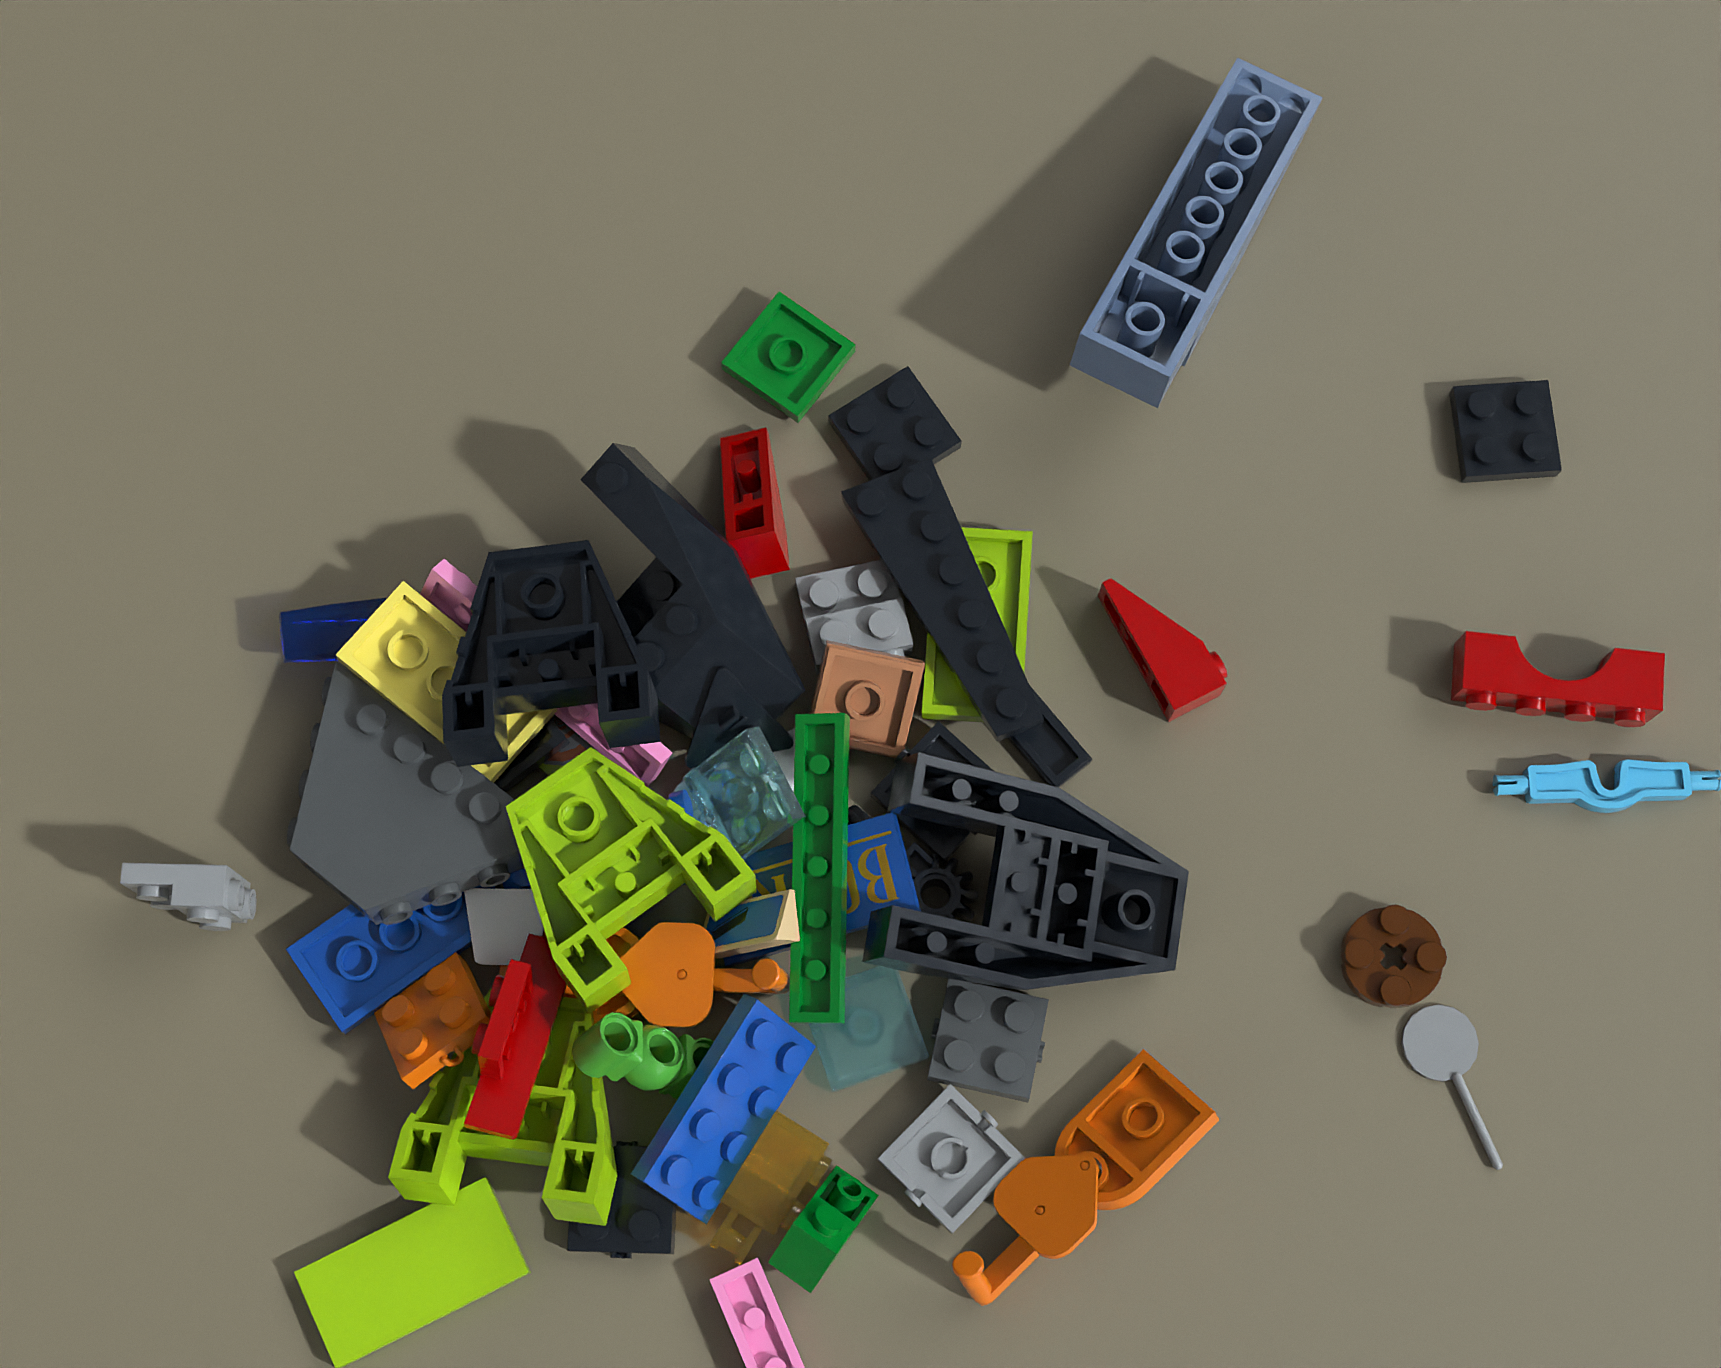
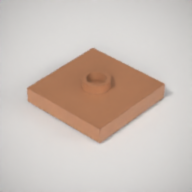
M826 640L809 714L846 713L850 716L849 749L896 758L906 746L925 663L918 659Z

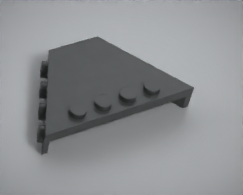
M336 661L332 677L325 679L322 688V704L325 707L321 723H316L311 733L310 748L313 756L310 768L303 771L299 781L301 805L298 817L291 819L287 830L289 850L300 863L376 925L380 923L386 925L400 923L410 918L414 910L430 904L442 906L452 903L461 897V892L479 885L482 887L499 885L509 879L510 873L525 868L505 807L515 799L471 765L457 767L443 743Z

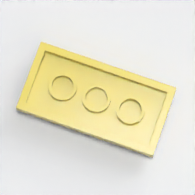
M403 581L337 652L336 657L338 661L383 698L444 744L442 693L446 681L452 678L458 659L456 653L461 636L465 637L466 632ZM557 708L507 714L508 761L471 766L494 783L557 712Z

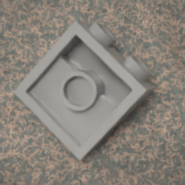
M882 560L795 578L816 675L819 674L826 640L904 657L912 655L913 642L903 600L900 598L898 587L887 572V567Z
M122 863L120 884L137 893V899L151 901L150 907L179 910L187 915L186 920L199 922L200 929L229 931L231 930V923H247L248 919H253L255 916L257 903L255 890L250 889V882L227 865Z

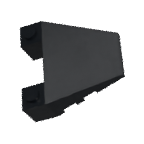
M589 540L488 552L470 608L472 616L465 637L461 636L456 651L458 659L451 680L446 681L442 693L443 742L457 767L508 761L507 714L598 703L599 724L609 748L661 742L656 690Z

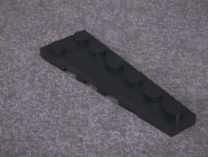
M931 457L841 491L844 505L871 547L880 556L896 586L901 589L907 598L914 614L932 637L944 661L959 679L960 686L996 742L1042 725L1044 722L1043 715Z

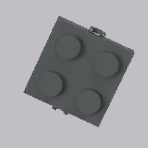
M948 979L940 1019L935 1018L931 1039H935V1045L927 1080L1028 1103L1036 1063L1042 1062L1045 1042L1041 1041L1049 999L967 981Z

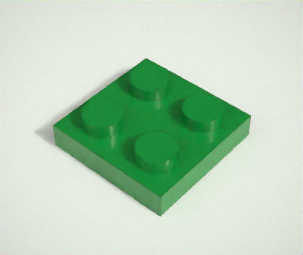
M779 291L722 360L721 366L723 371L799 423L855 353L856 344Z

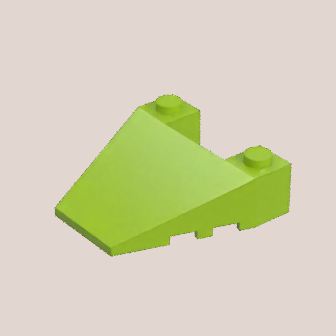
M592 747L505 806L559 975L588 1014L631 984L627 967L606 939L685 883L715 922L757 892L756 875L725 835L711 826H705L687 814L684 808L669 799L668 801L646 787L642 780Z
M490 988L484 999L492 1014L494 1007L489 1006ZM563 997L518 1136L513 1140L464 1127V1122L481 1075L478 1055L472 1054L473 1045L463 1052L464 1059L459 1065L454 1067L446 1066L442 1072L437 1071L428 1085L431 1089L416 1114L410 1113L401 1128L388 1178L402 1197L406 1200L454 1206L467 1156L546 1166L549 1169L541 1198L556 1220L606 1226L617 1179V1170L603 1078L590 1077L584 1074L577 1067L572 1055L574 1041L594 1025L593 1012L588 1014L577 998ZM456 1053L453 1054L451 1060L457 1057Z

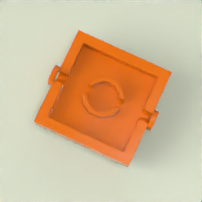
M457 952L433 967L427 974L374 1012L399 1075L412 1089L416 1088L445 1065L448 1067L459 1065L464 1059L463 1052L473 1045L480 1023L489 1024L492 1015L467 962ZM454 1051L457 1057L451 1060L448 1054Z

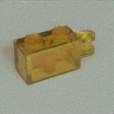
M776 1110L720 1200L722 1204L731 1210L712 1239L710 1246L716 1250L721 1246L736 1256L734 1262L742 1265L763 1230L774 1237L780 1228L788 1231L805 1207L803 1203L798 1201V1198L809 1182L817 1187L833 1161L825 1155L830 1148V1144ZM739 1214L755 1224L748 1238L731 1228Z

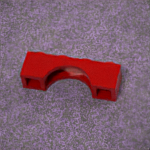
M1465 631L1454 643L1451 700L1466 702L1467 708L1480 711L1496 709V706L1514 707L1517 714L1524 716H1541L1546 714V711L1565 713V718L1571 721L1588 722L1595 720L1596 717L1614 719V724L1618 726L1641 727L1645 725V722H1649L1663 711L1665 653L1614 648L1600 661L1593 675L1579 680H1560L1549 677L1534 668L1523 655L1516 636Z

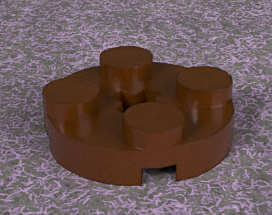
M1396 904L1373 909L1363 914L1348 928L1341 945L1343 963L1341 964V969L1345 982L1361 1000L1377 1007L1404 1008L1426 998L1439 983L1447 960L1446 951L1434 927L1420 914ZM1386 944L1391 949L1397 946L1403 952L1401 960L1404 966L1401 970L1394 965L1388 969L1382 966L1380 962L1385 955L1380 949L1383 945Z

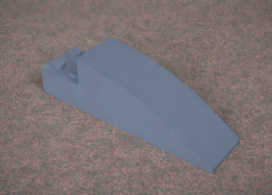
M1240 58L1236 59L1081 330L1070 366L1151 406L1159 407L1180 366L1185 367L1323 97Z

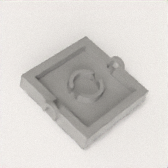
M950 1084L878 1158V1161L907 1189L904 1194L918 1208L923 1205L952 1234L996 1189L1001 1180L1025 1157L996 1129L998 1123L985 1110L980 1113Z

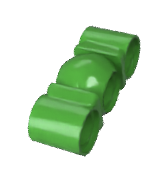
M612 1012L605 1015L577 1037L573 1043L572 1055L577 1067L590 1077L600 1078L606 1075L610 1080L616 1082L624 1077L631 1085L644 1091L659 1089L660 1094H670L678 1100L714 1041L709 1038L694 1040L688 1034H683L677 1038L675 1034L663 1026L643 1025L642 1021H632L621 1013Z

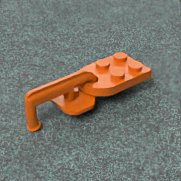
M658 923L641 939L623 927L606 939V941L627 967L631 984L594 1010L593 1018L595 1024L605 1015L612 1012L621 1013L632 1018L640 1011L647 1021L653 1025L693 1027L700 1024L709 1015L712 1007L713 992L785 994L790 990V975L780 968L774 960L768 958L758 961L753 969L715 968L714 939L708 930L695 923ZM543 931L542 937H546L545 931ZM500 965L499 975L505 976L508 965ZM567 985L563 997L576 998Z
M1143 1049L1065 1126L1056 1143L1054 1156L1026 1158L1001 1180L994 1192V1206L1000 1217L1019 1236L984 1271V1261L979 1254L972 1251L959 1253L952 1263L955 1275L958 1276L963 1287L976 1303L981 1306L992 1303L1040 1255L1049 1259H1058L1070 1254L1095 1229L1097 1209L1116 1210L1129 1206L1142 1198L1219 1121L1216 1112Z

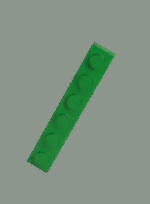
M846 713L795 714L792 890L795 892L800 941L791 943L790 1023L845 1024L850 716Z

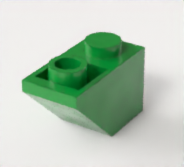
M836 1165L793 1222L768 1263L806 1291L812 1293L879 1195Z

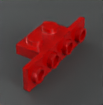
M529 933L520 961L511 959L505 976L497 975L493 982L489 1006H493L494 1009L489 1024L480 1023L472 1047V1054L478 1055L481 1075L464 1122V1127L511 1140L518 1136L567 984L558 973L546 937Z

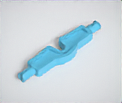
M1627 759L1615 765L1614 789L1607 790L1600 783L1596 765L1590 760L1557 765H1531L1523 771V775H1494L1493 786L1496 787L1493 789L1495 796L1525 795V801L1529 804L1575 803L1589 811L1613 813L1625 810L1638 801H1676L1686 799L1692 794V791H1720L1721 780L1717 779L1721 777V772L1719 770L1690 771L1687 762H1651Z

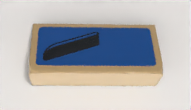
M789 889L747 899L716 922L707 913L704 928L710 932L714 939L715 959L800 941L794 890Z

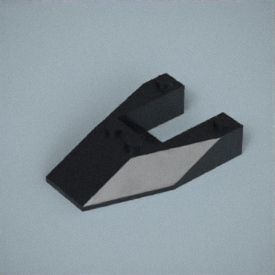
M612 443L580 480L656 557L616 602L646 664L656 690L659 722L692 739L716 669L720 666L727 667L770 714L778 720L805 691V688L736 549L635 447Z
M919 752L896 762L888 807L889 812L996 837L982 926L894 905L877 909L870 913L862 962L914 974L1019 990L1175 970L1189 874L1187 869L1061 788Z

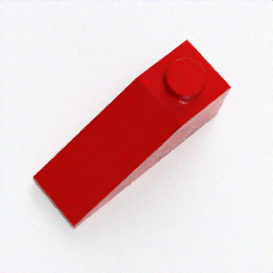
M767 428L720 438L726 540L736 549L750 579L790 570L787 533Z
M1112 578L1102 582L1098 598L1168 722L1221 695L1227 685L1225 681L1227 670L1222 659L1215 651L1209 653L1201 639Z

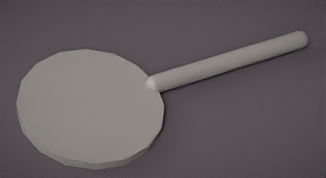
M1439 1004L1424 1007L1413 1014L1403 1028L1401 1044L1405 1059L1414 1071L1426 1079L1441 1082L1453 1080L1493 1168L1500 1170L1503 1167V1163L1462 1077L1477 1058L1479 1042L1475 1027L1466 1015L1453 1007Z

